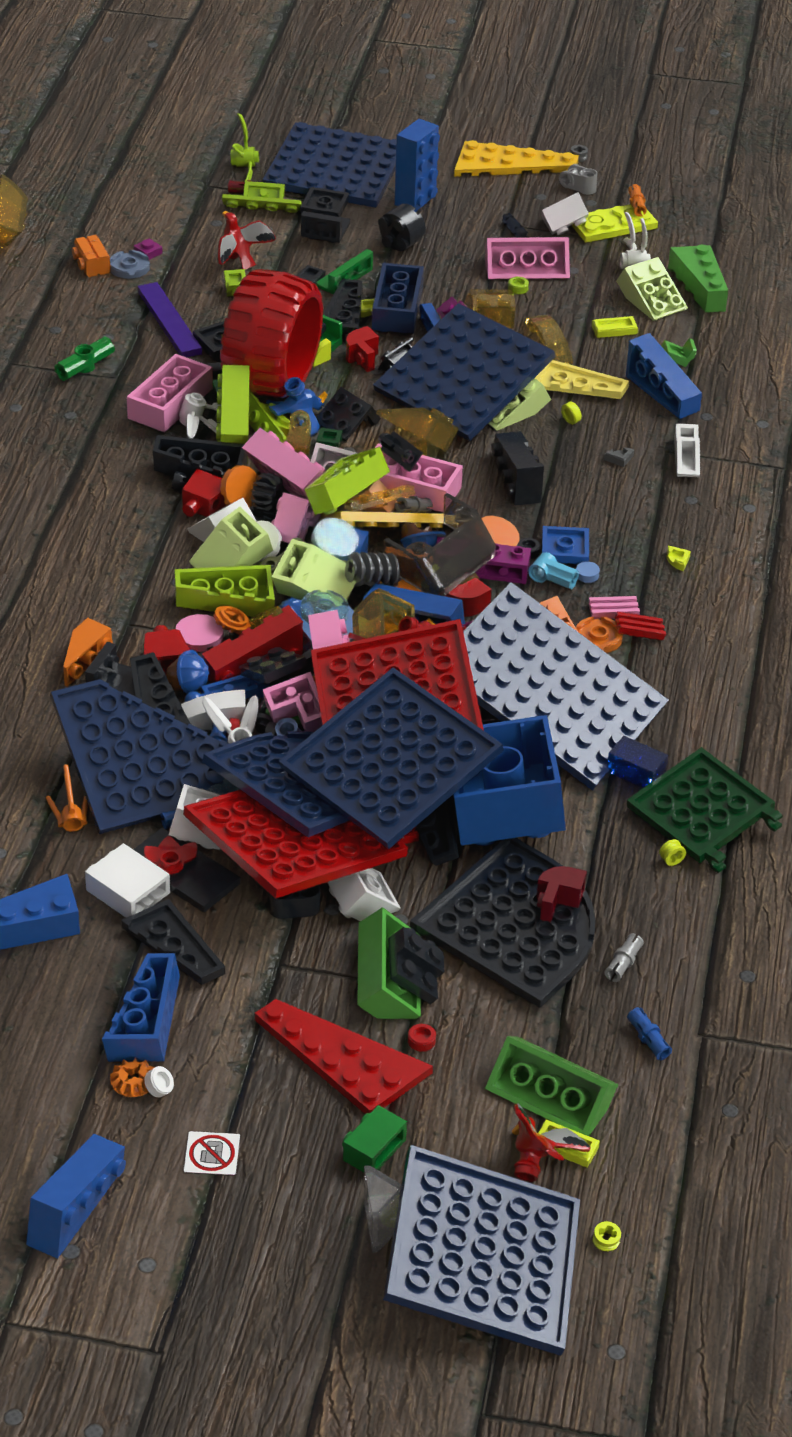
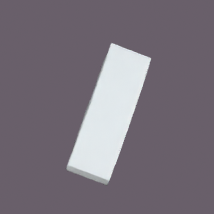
M676 424L674 433L676 474L681 477H700L698 425Z
M245 690L213 693L181 704L191 725L201 730H212V721L202 704L203 698H209L228 720L230 718H237L241 722L246 709Z

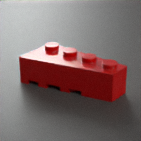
M287 605L281 609V614L275 617L270 615L262 620L263 624L252 630L248 627L241 631V634L232 641L229 638L202 653V658L209 667L208 681L214 683L241 675L240 665L247 663L249 658L268 654V650L281 647L284 650L302 655L303 621L290 605Z

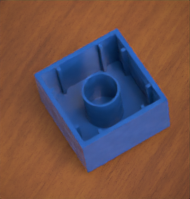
M547 715L483 724L484 731L502 743L504 751L453 794L461 846L469 844L487 846L496 843L498 840L523 836L541 838L551 832L566 830L561 780Z

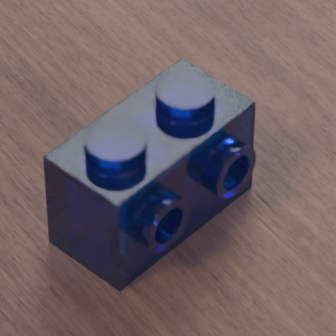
M623 736L610 750L607 768L610 769L609 773L644 788L667 771L669 755Z

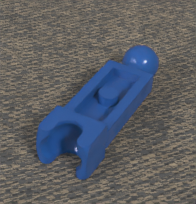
M239 675L201 686V694L197 691L189 692L185 696L184 703L205 695L232 690H245V699L255 695L259 699L263 698V689L268 688L270 683L264 684Z

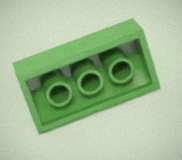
M383 907L359 922L357 1005L380 1019H418L421 1017V998L390 980L388 938L402 927H410Z
M507 1036L485 1089L515 1104L519 1103L521 1107L556 1124L589 1136L607 1112L618 1084L520 1037Z

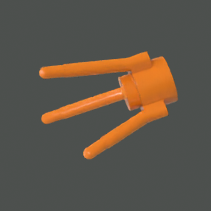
M65 764L63 769L68 805L63 808L60 814L49 795L46 796V800L57 819L58 827H63L69 832H75L87 824L88 802L86 796H84L82 810L74 804L69 767Z

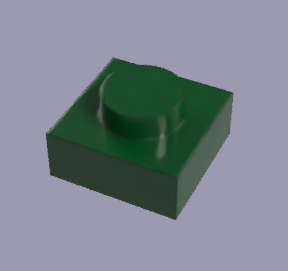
M320 428L316 442L339 448L342 440V430Z

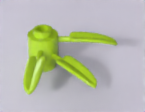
M238 113L237 115L243 130L244 147L238 143L232 145L231 165L248 167L245 179L247 181L252 179V167L259 163V151H255V147H248L247 126L242 114Z

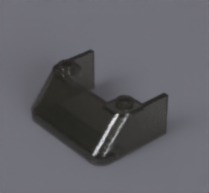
M449 493L444 495V524L454 529V531L432 547L424 542H415L404 548L389 538L384 540V553H393L398 559L399 578L424 593L439 596L448 594L494 558L496 554V544L478 511Z

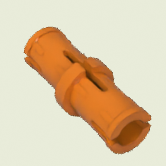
M633 184L634 190H632L631 186L628 188L630 194L629 201L634 208L635 215L642 216L641 211H643L644 215L647 212L645 206L646 199L641 193L640 186Z

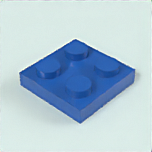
M543 526L542 553L552 554L558 563L578 565L581 562H589V528Z

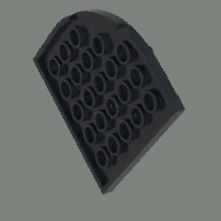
M518 838L503 839L411 919L410 928L541 1008L576 975L588 959L594 942L596 921L594 908L586 890L584 891L579 908L557 903L551 922L540 920L541 908H537L538 899H536L538 879L546 870L563 865Z

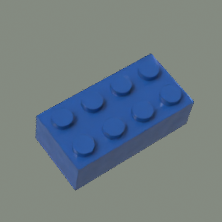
M417 119L397 134L396 206L409 204L415 208L414 211L416 212L436 196L438 190L436 184L438 176L437 161L439 158L438 142L440 140L439 125Z

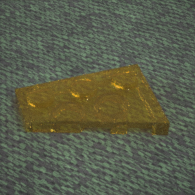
M407 484L352 497L344 504V508L352 512H362L366 510L365 508L372 506L374 508L388 505L387 502L397 500L400 497L408 498L415 495L414 485Z

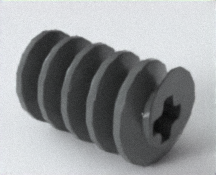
M352 552L347 558L345 576L348 582H352L355 578V581L361 583L363 579L365 583H370L371 580L374 583H379L380 579L383 583H388L389 579L391 583H396L399 579V563L393 553L368 554L361 552L359 554L358 552Z

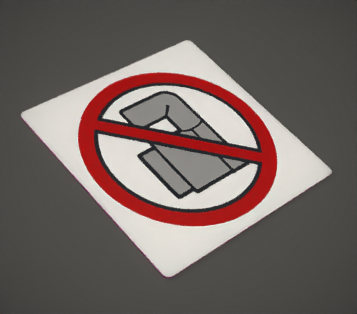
M190 1131L184 1172L235 1175L240 1134Z

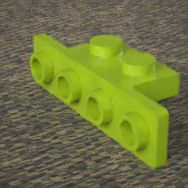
M245 181L243 196L222 194L223 204L230 208L244 206L251 210L265 208L268 211L280 209L289 213H296L300 211L302 204L301 200L284 199L285 184Z
M249 391V424L256 432L259 428L267 433L272 431L282 443L287 440V437L292 438L295 429L291 426L290 420L284 415H274L269 410V406L275 404L261 403Z

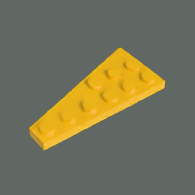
M474 140L465 141L454 170V177H460L461 173H471V176H479V173L488 172L491 175L522 174L524 170H532L533 174L548 169L552 173L567 171L572 164H578L579 155H573L568 152L557 153L552 150L541 151L534 148H518L513 145L502 146L495 143H478Z
M338 511L329 515L322 513L319 522H334L335 525L343 527L355 526L356 523V527L388 528L399 527V523H414L418 528H421V524H429L431 528H443V524H451V528H465V524H473V514Z

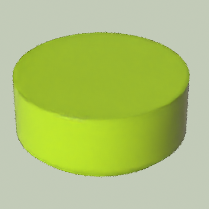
M517 276L508 281V290L511 293L524 294L529 289V281L524 277Z

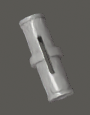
M629 934L622 947L615 951L614 959L604 971L605 976L609 980L616 973L613 982H619L626 969L633 965L635 955L644 944L643 939L639 935L632 942L636 934Z

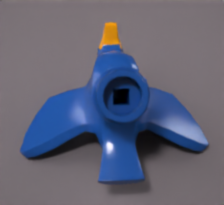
M292 377L285 383V392L289 397L285 401L266 400V404H275L269 406V410L276 416L286 413L297 415L303 436L309 438L320 429L312 408L318 411L321 410L325 405L328 394L324 391L317 397L311 389L305 388V384L300 378Z

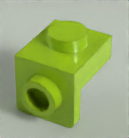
M245 269L224 271L227 296H233L236 288L240 286L241 280L246 276Z

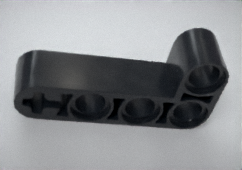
M319 885L279 898L273 897L267 891L269 911L275 918L311 917L320 911L321 888Z

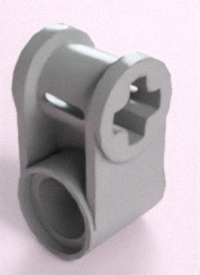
M572 164L567 171H563L559 175V181L565 188L573 189L586 195L594 194L597 190V171L579 166L578 164Z

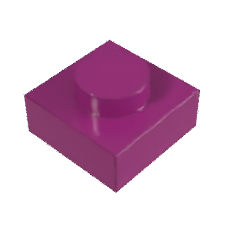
M150 238L134 245V250L144 253L148 256L149 260L163 254L162 246Z

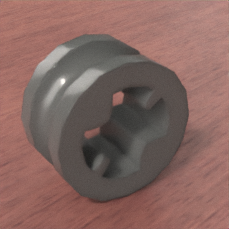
M574 145L571 147V153L579 155L578 162H584L588 157V148L583 145Z

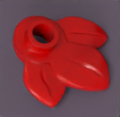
M167 836L158 847H144L145 858L169 874L180 872L184 868V864L194 860L197 855L196 842L180 846L171 836Z

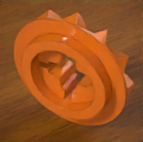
M219 606L213 615L216 624L221 625L223 630L226 629L230 633L235 632L240 635L241 631L251 627L250 619L243 611L236 607Z
M136 1057L132 1062H127L123 1059L121 1065H114L113 1072L110 1074L111 1086L118 1094L125 1097L143 1096L149 1093L145 1086V1075L154 1067L149 1066L147 1060L138 1062ZM135 1073H138V1078L133 1077L128 1080V1074L133 1076Z

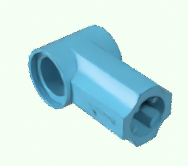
M547 552L542 553L528 569L529 576L536 582L542 583L548 580L571 590L579 578V571L558 563L556 558Z

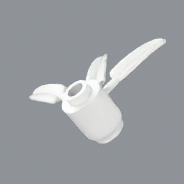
M624 212L628 222L630 238H624L623 241L630 250L620 254L621 269L651 259L650 254H647L645 250L647 247L645 221L643 218L640 219L642 243L641 250H637V246L634 243L636 241L634 225L628 212Z
M195 392L185 396L179 412V421L187 426V436L189 439L195 437L200 420L216 433L217 423L212 419H205L202 414L205 408L217 411L218 406H221L217 405V403L212 405L206 404L203 396Z
M256 695L250 698L240 727L235 728L233 731L230 729L232 724L209 698H203L202 704L211 721L220 732L226 730L229 734L228 743L231 744L253 736L251 733L254 730L258 713V698Z

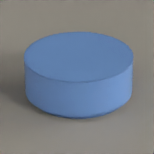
M581 562L577 565L576 570L579 571L578 580L584 583H592L598 580L600 568L597 564Z

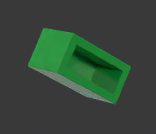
M378 1105L371 1113H366L363 1116L360 1125L353 1132H348L342 1142L343 1161L373 1177L406 1141L407 1121Z

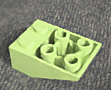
M659 257L624 268L616 281L626 299L653 321L688 309Z
M534 378L488 424L498 431L537 414L551 400L544 385Z
M238 507L218 523L190 559L189 563L194 568L252 566L272 552L273 548L268 533L241 507Z
M291 539L271 576L277 593L331 609L343 607L356 584L355 578L352 582L347 581L345 562L312 544Z

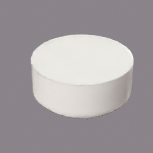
M158 1066L146 1073L145 1086L153 1096L163 1097L173 1090L174 1080L166 1068Z

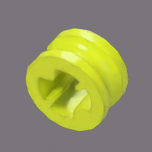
M672 839L662 845L659 854L667 865L674 866L685 858L686 850L678 840Z
M608 1221L599 1223L594 1230V1245L602 1251H613L618 1247L621 1239L620 1228ZM605 1233L611 1234L609 1240L603 1239Z

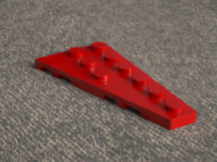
M278 999L273 1000L255 1012V1021L364 1114L371 1113L378 1105L385 1108L433 1074V1066Z

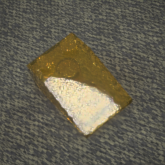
M469 290L471 310L508 328H514L515 298L511 290Z
M421 407L381 409L376 412L377 415L396 427L447 452L459 430L458 427L452 424L453 419L435 408H432L431 411Z

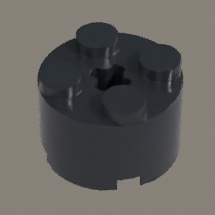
M400 204L378 219L382 243L385 247L404 251L417 243L425 235L426 226L421 214H416L415 208L412 205Z

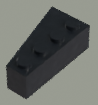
M521 431L495 434V442L491 444V452L493 457L496 456L497 469L501 470L502 482L507 484L508 497H512L515 506L541 503L544 465L539 463V457L533 455L534 450L532 447H529L528 441Z
M157 435L153 448L154 471L174 476L175 472L179 471L185 473L190 479L194 472L200 469L223 478L228 469H232L237 465L247 466V454L242 449L244 444Z

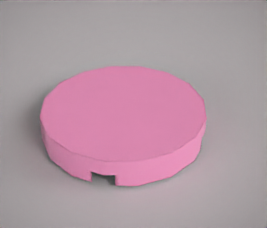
M203 614L190 615L181 619L176 625V629L180 630L189 650L204 652L207 651V648L215 647L223 641L224 630L221 625L216 624V620L212 616Z

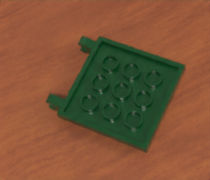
M702 747L627 799V807L669 840H678L681 846L685 848L686 853L697 862L701 863L706 859L710 867L717 873L726 868V865L722 863L726 856L719 849L762 818L767 827L774 832L782 827V823L778 820L783 815L775 809V801Z

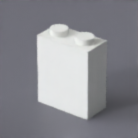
M124 843L115 850L110 851L107 856L96 864L91 865L85 871L86 890L126 918L154 906L170 894V874Z

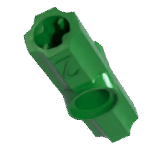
M106 336L90 345L80 344L75 347L73 355L54 365L55 372L59 379L63 381L79 372H92L95 369V363L115 352V347Z

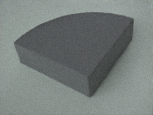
M623 447V450L617 451L611 449L604 454V460L624 467L634 456V449Z

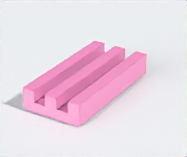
M636 596L589 597L590 613L594 619H600L601 617L615 619L617 611L640 615Z

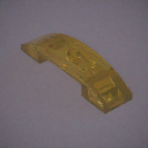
M538 315L525 318L524 321L531 333L536 332L544 346L555 351L556 357L553 360L569 365L573 364V358L566 338L552 317L549 315Z

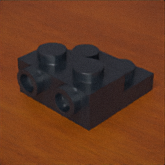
M402 927L388 938L390 980L427 1003L432 1004L438 999L437 978L445 973L443 952L433 941L422 939L416 934L414 929Z

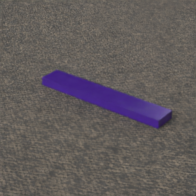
M158 282L138 286L139 295L179 355L187 358L202 354V347Z

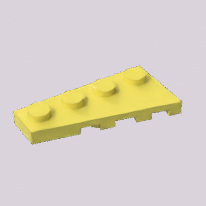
M552 360L535 377L544 385L546 390L621 399L629 387L628 380Z

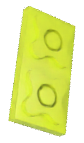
M630 204L588 212L589 216L586 218L587 221L579 226H575V224L571 226L587 243L630 234L624 212L630 214L635 233L642 232L641 218L645 221L647 231L657 229L658 221L648 210L645 215L641 211L642 216H636L634 208Z

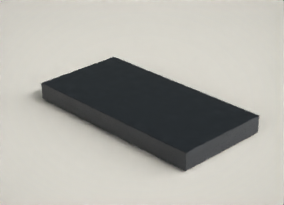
M162 827L133 850L145 857L144 847H158L167 836H170L169 831ZM171 836L180 846L187 844L185 841ZM197 850L194 860L185 863L184 868L180 872L170 874V891L202 912H206L241 884V877Z

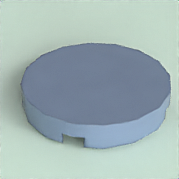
M129 250V253L119 251L110 257V272L124 279L138 278L150 270V261L147 255L139 251Z

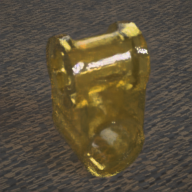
M297 410L290 417L286 442L295 449V452L299 453L301 451L305 455L310 453L311 422L307 412ZM300 420H304L301 426L297 425L300 423Z

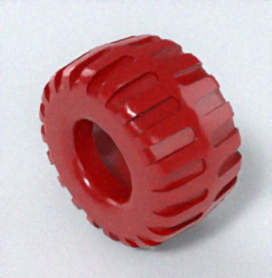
M265 269L253 270L241 280L240 286L236 288L233 294V301L230 302L228 307L229 312L223 325L224 333L221 336V369L223 365H249L250 392L260 396L288 398L289 396L285 392L286 381L292 377H298L305 383L317 354L323 323L322 295L316 284L288 272Z

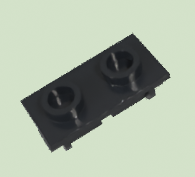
M413 338L406 342L401 341L393 351H386L381 357L382 362L378 370L385 367L386 371H388L413 347L410 345Z
M395 431L391 435L389 433H382L378 438L380 445H382L381 450L410 472L423 454V452Z

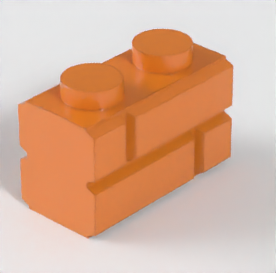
M91 235L87 236V238H75L72 255L74 260L78 259L79 269L84 270L88 277L110 273V256L98 236Z

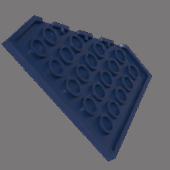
M101 679L51 692L50 697L99 834L161 818L162 812L176 810L184 784L219 795L241 790L203 763L204 753L230 743L224 740L219 741L191 724L186 725L174 719L175 716L157 707L154 709L142 703L141 699L125 691L122 693L110 687L109 683Z

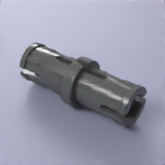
M418 496L400 497L396 501L401 503H395L396 510L401 513H428L431 509L427 507H433L432 501L429 498H418Z

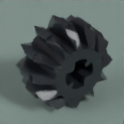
M271 473L258 475L251 490L250 500L252 501V507L261 511L273 512L277 510V502L283 495V480Z

